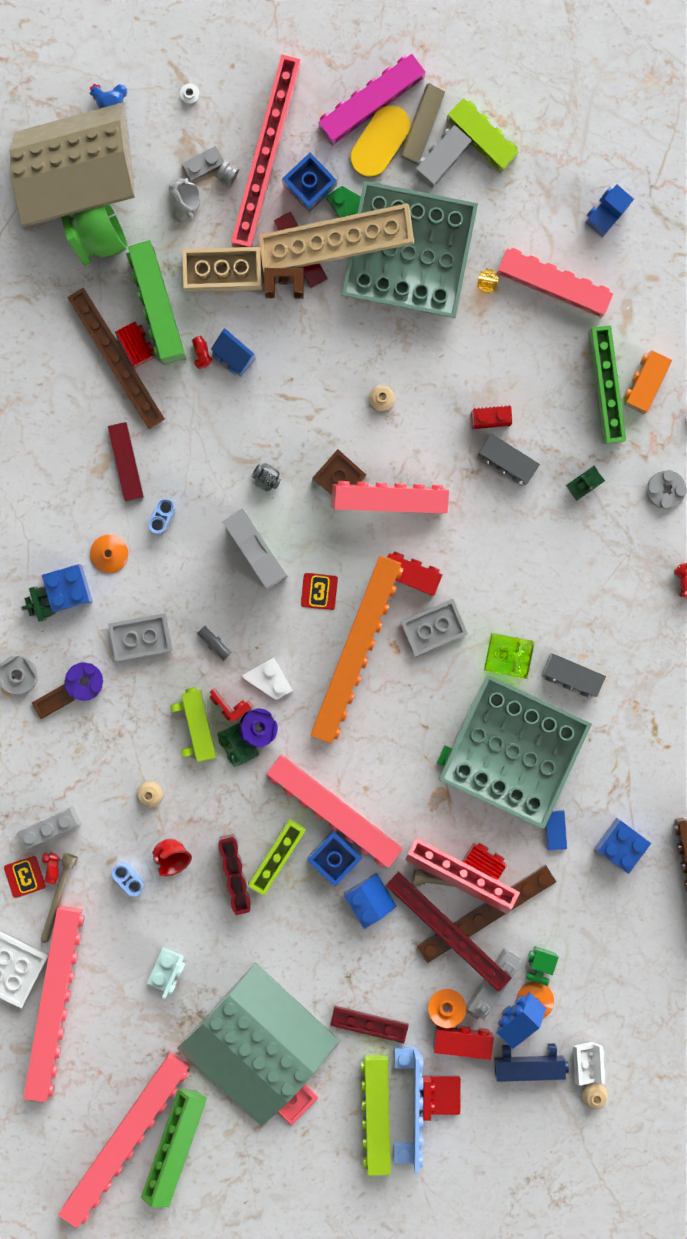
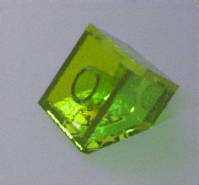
M491 633L484 670L528 679L535 641Z

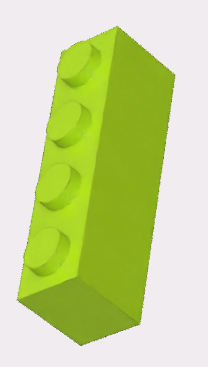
M463 98L448 113L446 120L472 140L471 145L492 166L502 173L516 159L519 153L517 146L512 141L508 142L503 137V132L497 127L494 128L490 124L489 118L485 114L481 115L476 110L477 107L472 101H467Z
M290 817L288 818L248 881L250 888L265 896L304 835L306 828Z

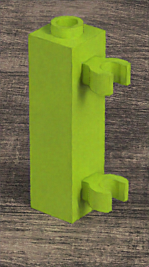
M196 687L185 689L186 693L181 694L183 702L170 705L172 712L185 709L193 747L183 748L181 750L182 757L195 754L197 762L216 758L217 754L202 690H197Z

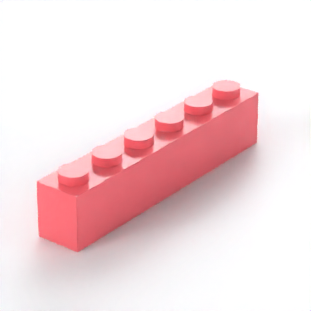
M507 248L496 273L600 318L605 315L614 294L609 292L610 289L600 285L598 287L593 285L589 279L574 277L575 274L565 270L562 272L557 270L555 265L550 263L543 264L534 256H524L521 251L515 248H511V250Z
M338 481V484H332L331 508L335 510L448 513L449 490L443 488V485L433 484L432 488H426L424 484H413V487H406L404 483H395L394 486H387V483L376 482V486L369 485V482H357V485H350L349 481Z
M418 838L415 839L405 859L409 863L506 914L512 910L520 893Z

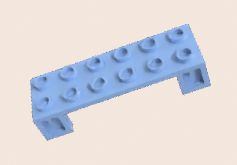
M395 1047L394 1067L413 1068V1142H394V1164H414L415 1174H419V1167H423V1156L421 1149H419L423 1148V1136L421 1130H419L423 1129L422 1111H419V1109H423L422 1092H419V1090H423L422 1073H420V1071H423L422 1053H418L417 1047Z

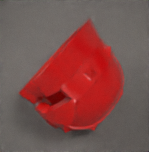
M165 839L159 842L152 851L153 861L155 864L160 865V868H158L159 875L164 877L180 873L187 868L192 860V855L185 849L183 844L175 839Z

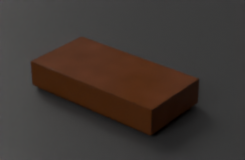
M62 685L31 703L40 719L75 701V699L67 693L65 685Z

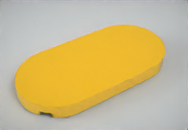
M385 106L375 113L351 152L352 166L359 175L374 177L385 171L407 138L410 130V120L403 109L397 106Z

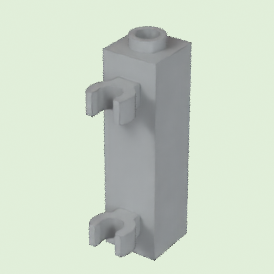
M505 948L495 961L511 978H513L522 964L520 958ZM483 979L466 1005L469 1010L468 1013L475 1019L480 1017L485 1020L509 982L498 992Z

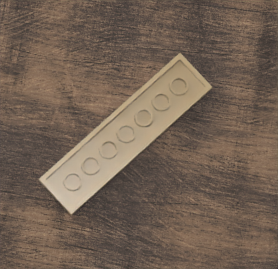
M407 203L259 235L264 272V268H299L414 244L410 207Z

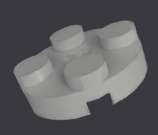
M672 470L660 471L654 474L648 482V498L652 504L660 508H673L679 505L687 493L684 479ZM664 484L671 487L670 494L662 492Z
M24 656L9 657L0 665V686L9 693L23 694L29 691L37 681L35 665ZM14 670L22 672L20 680L12 677Z

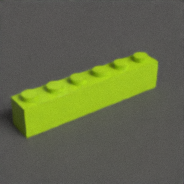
M364 1055L365 1061H361V1073H365V1080L361 1081L362 1092H365L366 1100H362V1112H366V1119H362L363 1131H366V1138H363V1150H367V1157H363V1167L367 1169L368 1176L391 1175L387 1055Z

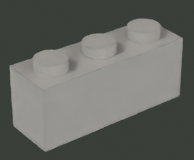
M455 125L451 129L447 128L441 135L442 140L438 144L435 142L428 150L430 154L426 158L422 157L416 164L415 174L432 189L471 145L472 140Z
M74 806L21 829L17 834L24 850H27L79 826L81 822Z

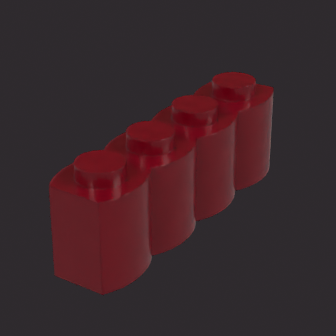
M234 834L221 836L218 849L223 858V871L227 876V889L231 895V908L235 915L249 913L251 899L246 891L247 881L242 872L243 863L238 854L237 838Z

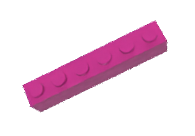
M410 54L408 57L404 55L393 68H386L378 79H371L363 90H356L348 101H341L337 104L333 112L323 114L319 121L320 130L333 146L374 116L379 109L389 105L425 78V70L413 54Z

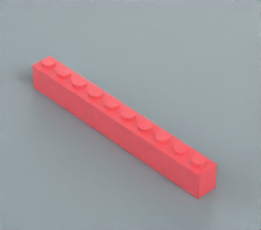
M281 54L231 240L232 247L234 248L253 246L301 67L300 59Z
M62 905L57 908L23 1099L47 1102L49 1096H53L55 1085H52V1079L56 1078L58 1070L55 1062L56 1059H59L61 1047H58L59 1040H62L65 1028H62V1023L66 1021L68 1009H65V1006L71 997V991L68 989L69 983H73L75 975L72 967L73 964L76 965L78 953H75L76 945L79 946L81 941V934L78 933L79 927H83L85 915H82L83 909Z
M171 1052L167 1055L66 1200L58 1216L78 1228L80 1223L85 1224L90 1216L89 1210L92 1207L96 1208L101 1200L99 1197L103 1191L106 1193L110 1188L112 1177H117L123 1169L121 1164L124 1160L128 1161L134 1153L133 1147L135 1144L140 1145L145 1137L144 1131L147 1128L149 1130L152 1128L156 1121L154 1117L157 1113L161 1114L167 1105L165 1103L167 1098H172L178 1090L176 1086L179 1081L183 1082L188 1076L189 1072L187 1069L189 1065Z

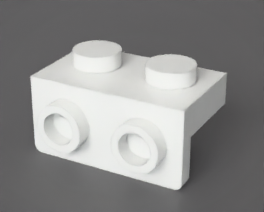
M589 1042L573 1046L576 1085L581 1086L594 1082L605 1084L604 1051L601 1045Z

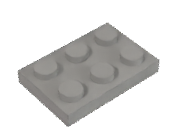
M454 599L400 621L414 656L468 634Z
M166 613L108 624L115 661L173 651Z

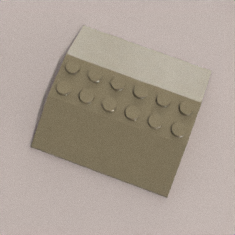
M124 102L15 132L9 150L11 181L23 227L135 198Z

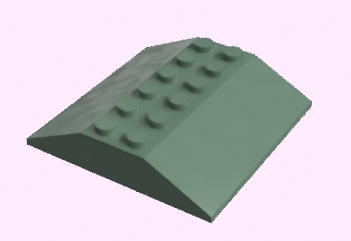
M364 181L358 214L408 203L414 244L349 257L341 296L456 318L478 203Z
M487 674L452 744L439 780L544 829L592 723Z
M255 962L177 1049L259 1125L263 1126L313 1076L339 1042V1039Z

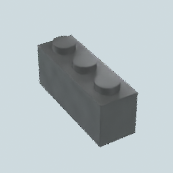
M492 433L477 454L483 463L487 465L493 464L497 467L496 470L503 475L509 474L513 477L512 481L518 485H527L540 465Z
M550 653L542 672L546 676L545 680L556 684V681L564 683L562 687L571 691L574 688L581 691L580 695L589 699L592 696H598L606 678L605 675L553 653Z

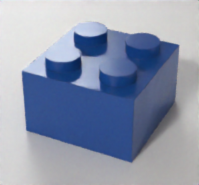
M310 152L282 178V184L310 212L337 186V180Z
M81 564L42 575L52 612L93 602Z
M616 818L594 848L629 874L652 843Z
M334 830L307 857V861L335 887L362 859L361 855Z
M530 992L526 996L521 995L512 1007L507 1006L503 1010V1016L498 1022L499 1027L496 1033L514 1049L540 1028L546 1007Z

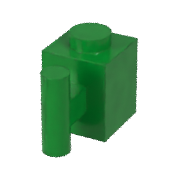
M534 946L533 951L530 950L527 961L529 966L535 969V973L527 972L525 979L548 986L550 979L543 977L544 973L553 975L559 958L558 955Z

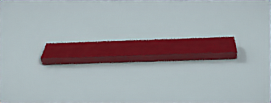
M399 871L385 885L496 991L500 992L512 979Z

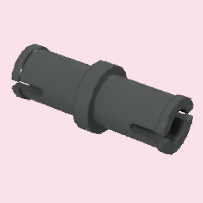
M206 625L198 631L197 635L223 661L232 653L220 641L221 638L219 636L216 637Z

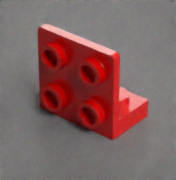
M215 688L209 691L211 694L209 698L216 706L219 704L222 707L223 711L221 713L228 721L230 719L233 722L253 707L249 700L247 702L242 700L233 707L235 710L233 711Z
M422 1076L423 1121H431V1115H460V1076Z

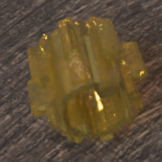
M486 268L485 271L481 270L477 288H480L481 292L490 294L491 291L495 292L499 274L495 273L493 269Z

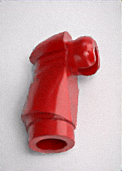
M197 336L191 340L196 357H198L194 364L198 369L207 368L212 362V357L209 356L207 341L202 336Z
M50 852V854L44 853L42 856V862L48 863L44 882L49 884H56V880L59 877L58 860L60 858L53 852Z

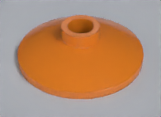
M115 535L101 536L91 546V561L102 572H117L125 566L128 560L127 545L121 538ZM107 550L112 552L110 557L105 556Z
M529 982L522 986L517 993L516 1000L521 995L526 996L530 992L546 1007L543 1018L548 1016L554 1006V996L550 988L536 982Z
M442 989L434 993L430 998L428 1013L436 1025L442 1028H453L464 1019L466 1004L458 992L452 989ZM444 1006H448L450 1008V1011L448 1013H445L443 1011Z

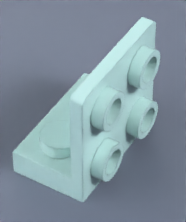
M163 947L147 984L164 991L162 999L165 1000L167 995L171 996L177 980H174V978L180 977L185 963L182 962L184 956Z

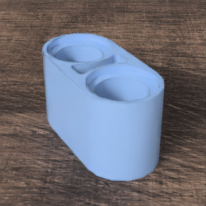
M162 499L157 504L148 524L150 531L153 533L163 534L167 530L176 511V506L171 500ZM170 503L171 511L169 513L162 512L163 504ZM161 520L163 523L162 529L154 530V522Z
M125 862L118 863L112 870L113 879L127 894L137 896L142 892L145 885L144 881L129 864ZM124 868L127 873L126 876H119L117 869ZM137 882L140 889H131L130 883Z

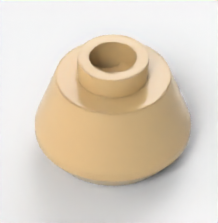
M385 385L374 387L369 394V403L377 411H387L395 402L394 392Z
M145 782L137 790L139 803L147 808L157 806L163 798V791L155 782Z
M590 1083L583 1089L582 1100L587 1107L599 1109L606 1104L608 1092L602 1084Z

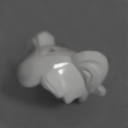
M189 178L184 180L175 179L169 184L170 200L174 207L173 216L178 222L182 223L188 218H192V212L200 206L198 188L195 184L189 182Z

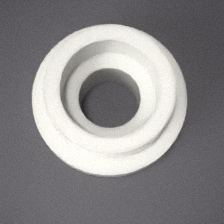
M185 84L180 90L181 99L188 104L196 102L199 98L197 86ZM188 90L193 91L191 96L186 95Z

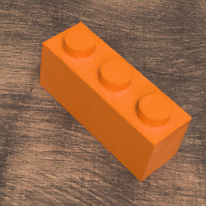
M653 350L648 354L645 353L640 361L642 365L640 371H636L631 380L634 382L632 388H628L623 398L626 400L623 405L642 414L647 413L672 359Z

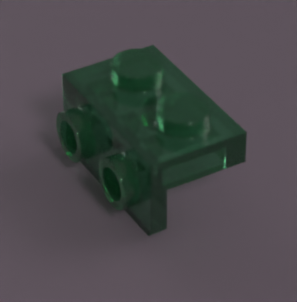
M240 722L217 733L219 744L225 749L227 759L233 767L240 766L260 755L256 747H252L241 740L239 732Z

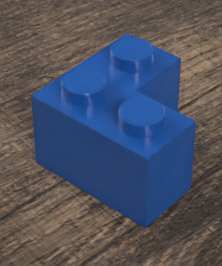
M618 184L613 189L609 187L599 199L601 204L597 208L593 206L588 212L587 216L589 218L585 223L601 237H604L627 210L634 198Z

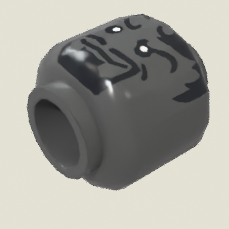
M267 463L258 464L251 475L253 484L266 492L273 488L276 489L281 482L279 470Z

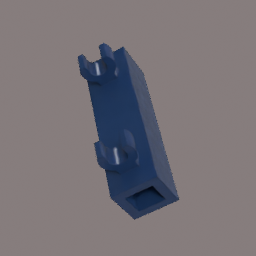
M548 1043V1056L511 1057V1047L509 1045H502V1057H494L495 1078L497 1082L566 1080V1073H569L568 1061H565L563 1055L557 1056V1046L555 1043Z

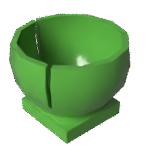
M110 204L75 213L73 217L70 215L61 217L67 241L84 266L91 263V255L110 257L128 249L127 240L117 216L108 218V216L115 214Z

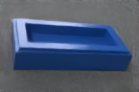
M564 810L552 811L546 824L547 850L567 849Z

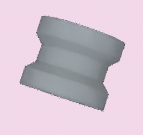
M225 161L218 170L216 177L225 180L226 184L230 186L236 179L240 169L232 167L230 162Z

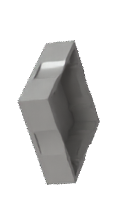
M243 509L222 521L266 589L272 588L288 577Z

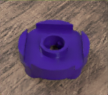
M77 663L66 673L64 680L65 689L71 697L77 700H91L102 690V673L91 663ZM84 676L85 679H89L87 687L78 684L81 680L80 677Z
M261 708L246 712L239 724L241 740L257 748L264 747L272 742L278 732V725L271 716L272 714ZM257 723H260L262 731H259L257 733L255 730V725H257Z

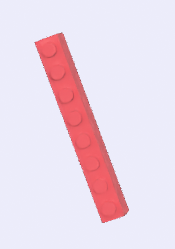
M282 754L267 771V775H269L268 780L275 785L278 783L284 787L283 791L289 796L295 795L299 799V804L306 809L308 807L313 809V814L320 820L326 819L330 822L329 827L336 832L338 830L345 834L343 837L352 844L356 842L360 846L359 850L366 855L370 853L374 856V861L381 867L385 865L389 868L403 850L394 840Z

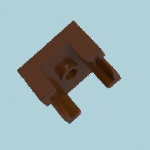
M264 268L265 299L275 298V283L281 285L293 284L294 298L304 299L303 268Z
M337 449L312 477V480L331 495L332 484H338V481H349L350 485H357V482H362L367 474Z

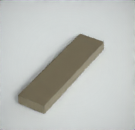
M430 83L426 84L400 154L401 157L414 164H417L421 159L445 91Z

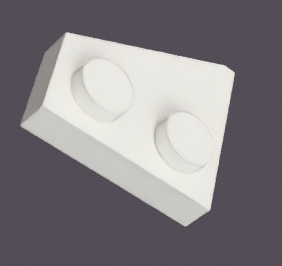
M274 657L242 675L245 680L275 700L293 691Z

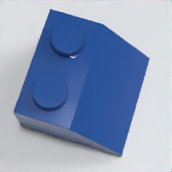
M225 328L211 348V351L214 353L212 357L219 363L222 361L228 365L226 369L234 376L236 374L242 376L256 360L255 354Z
M377 873L344 892L346 900L364 929L381 920L396 907L395 902Z

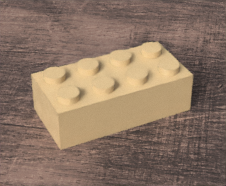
M260 247L182 249L183 288L185 293L262 290Z

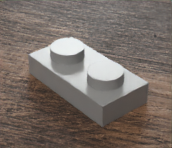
M214 146L182 163L190 181L193 182L220 168L224 160L217 147Z

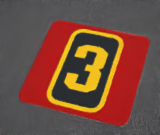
M305 573L301 606L329 610L335 609L338 577L334 575Z
M36 856L4 866L13 897L17 898L46 887Z

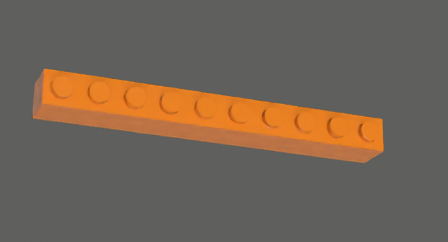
M379 555L310 736L331 744L334 739H338L341 729L338 728L339 724L346 719L348 711L345 710L346 706L353 701L355 696L352 693L354 686L358 687L362 677L359 675L361 668L365 669L369 659L366 657L368 650L372 651L376 640H373L375 632L379 633L383 622H380L382 614L386 615L390 604H387L389 596L393 597L397 586H394L395 579H400L404 568H401V562Z

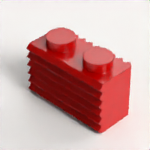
M133 322L115 331L133 368L154 359L152 354L155 352L151 342L147 343L143 336L147 334L142 325L138 326L136 322Z
M501 405L500 407H482L481 409L474 407L471 411L472 429L511 426V406L507 407L505 405L503 407Z
M480 842L478 845L473 843L462 862L498 880L507 867V864L504 862L505 858L496 852L492 855L488 852L489 848Z

